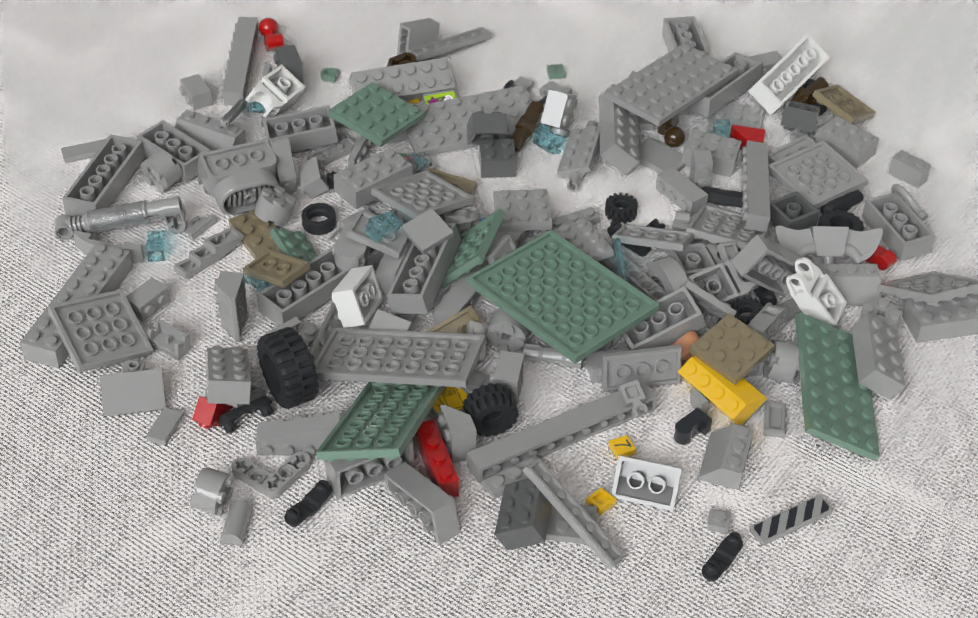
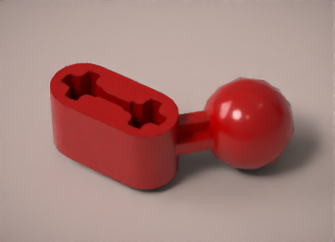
M265 18L259 23V32L264 36L266 51L284 46L283 35L278 33V23L272 18Z

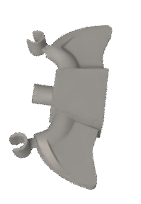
M776 226L775 233L781 247L801 258L813 255L814 257H823V264H834V257H843L845 255L850 257L854 264H862L877 249L882 238L883 229L854 231L849 229V227L812 226L808 229L794 230L783 226Z

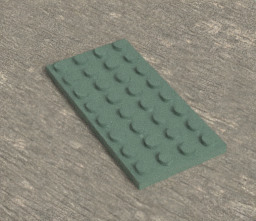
M798 312L795 316L797 346L799 347V369L805 433L876 461L880 457L872 392L867 387L859 384L852 334L815 319L810 315Z
M368 382L316 451L317 460L332 462L337 459L354 461L361 458L375 460L378 458L397 459L401 457L446 386L436 387L430 385L417 386L413 384L398 385L395 383Z

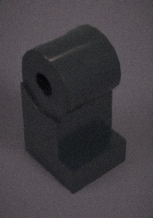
M697 407L676 423L674 441L678 444L686 445L691 442V438L700 432L706 435L711 431L712 418Z

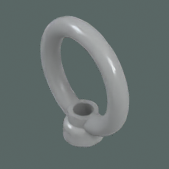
M899 184L892 185V193L897 192L900 196L902 195L911 206L910 208L924 222L929 215L920 209L913 196L903 186Z

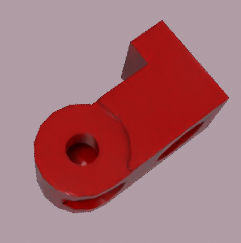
M878 245L875 252L865 261L869 264H877L879 270L885 271L896 263L897 258L892 251Z

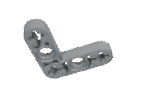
M296 452L272 474L252 461L241 457L235 459L231 467L232 473L237 479L268 498H278L310 469L311 459L310 455L306 452ZM285 472H291L293 474L290 477L282 476V474ZM255 475H260L263 477L262 479L257 481L252 480V477Z

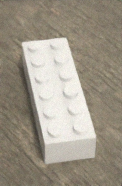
M807 34L748 92L771 115L830 56Z

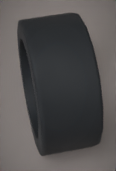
M314 203L302 210V226L307 233L324 235L336 227V212L332 206L325 203ZM318 216L328 218L320 222L310 220Z

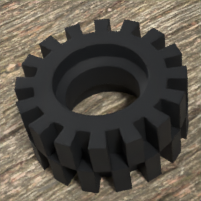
M619 192V195L613 193V196L610 195L606 199L605 216H607L608 220L612 219L611 222L618 221V223L623 222V224H627V221L629 223L637 217V199H633L634 196L632 195L628 196V193H625V195H622V192Z
M742 297L743 300L737 298L736 303L734 301L731 302L732 309L737 311L734 317L748 325L761 311L762 305L756 298L754 300L752 297L748 299ZM746 312L752 313L749 316H740L741 314Z

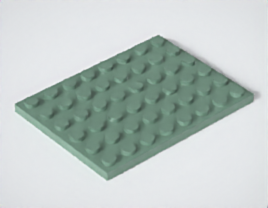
M552 230L547 231L467 277V284L575 364L660 309L659 303Z

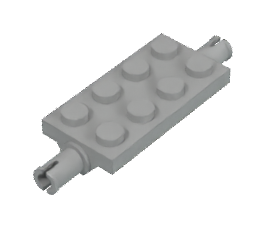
M588 121L586 128L570 131L557 170L559 178H569L567 188L570 191L577 190L579 181L582 180L584 174L592 171L600 145V125L598 126L595 121H591V124Z

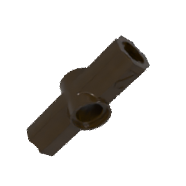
M819 77L808 87H800L791 101L814 105L816 99L812 96L814 91L829 87V84L825 78Z
M531 101L524 115L518 120L515 130L510 139H514L516 151L522 149L527 138L530 137L537 126L536 122L544 110L543 105L537 101Z

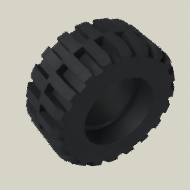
M285 327L261 336L257 342L259 365L267 387L270 389V393L275 398V401L279 403V406L290 409L314 400L319 393L318 374L316 373V367L308 346L304 343L298 331L294 330V328Z

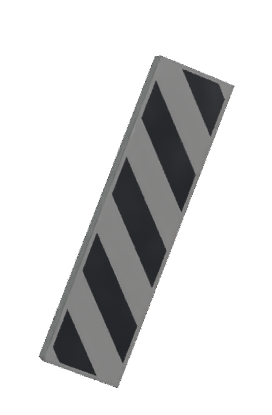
M818 495L750 526L749 531L764 546L832 514L833 509L821 495Z

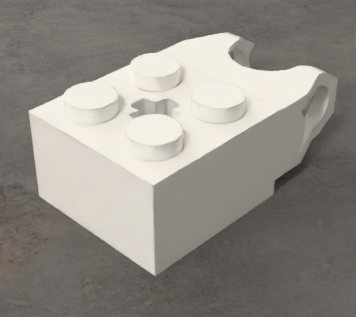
M281 64L264 76L245 100L247 102L261 103L266 110L263 116L265 118L274 117L298 100L306 86Z
M805 257L797 259L795 261L796 273L786 278V284L791 296L804 314L826 322L831 326H836L847 304L846 300L828 274L824 275L819 267ZM799 264H807L809 270L805 271L803 268L800 267ZM791 279L798 280V284L794 285Z

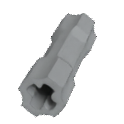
M528 343L524 345L523 354L525 361H545L580 369L582 367L583 359L575 364L556 349L544 348L540 345Z

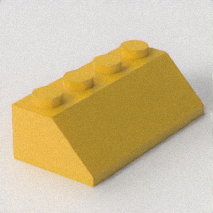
M695 356L691 357L678 371L686 383L693 389L696 388L708 402L737 425H743L767 400L762 393L744 378L734 385Z

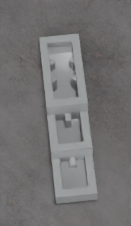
M231 227L204 239L203 246L190 251L188 259L174 264V271L185 280L194 276L230 252L244 239V235Z

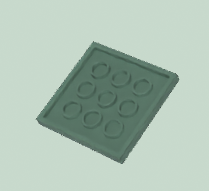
M372 82L329 109L328 116L382 147L422 120L425 112Z
M501 208L460 235L461 242L440 289L446 288L451 281H457L462 274L469 273L474 266H480L486 260L485 255L491 249V243L498 235L497 230L503 224L502 219L505 212Z

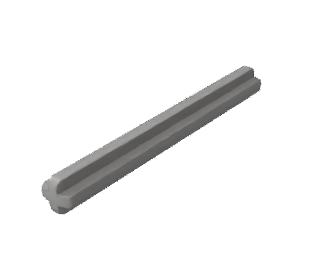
M240 99L219 120V126L227 128L247 107L245 105L247 101Z

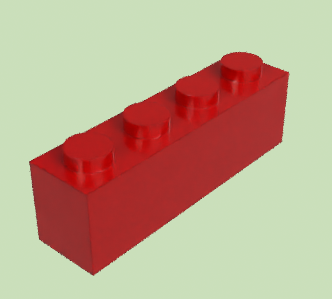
M435 419L423 421L415 433V442L429 478L433 484L441 487L449 496L451 495L453 498L458 497L459 478Z

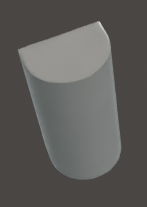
M233 501L231 503L220 538L221 544L243 546L252 514V508L248 503L244 501Z

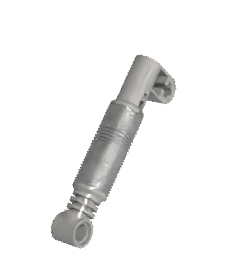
M179 196L151 202L144 200L87 211L82 216L59 215L56 218L54 233L58 239L68 240L74 235L73 232L75 230L95 234L123 227L147 224L151 220L164 218L169 231L181 233L186 228V212Z

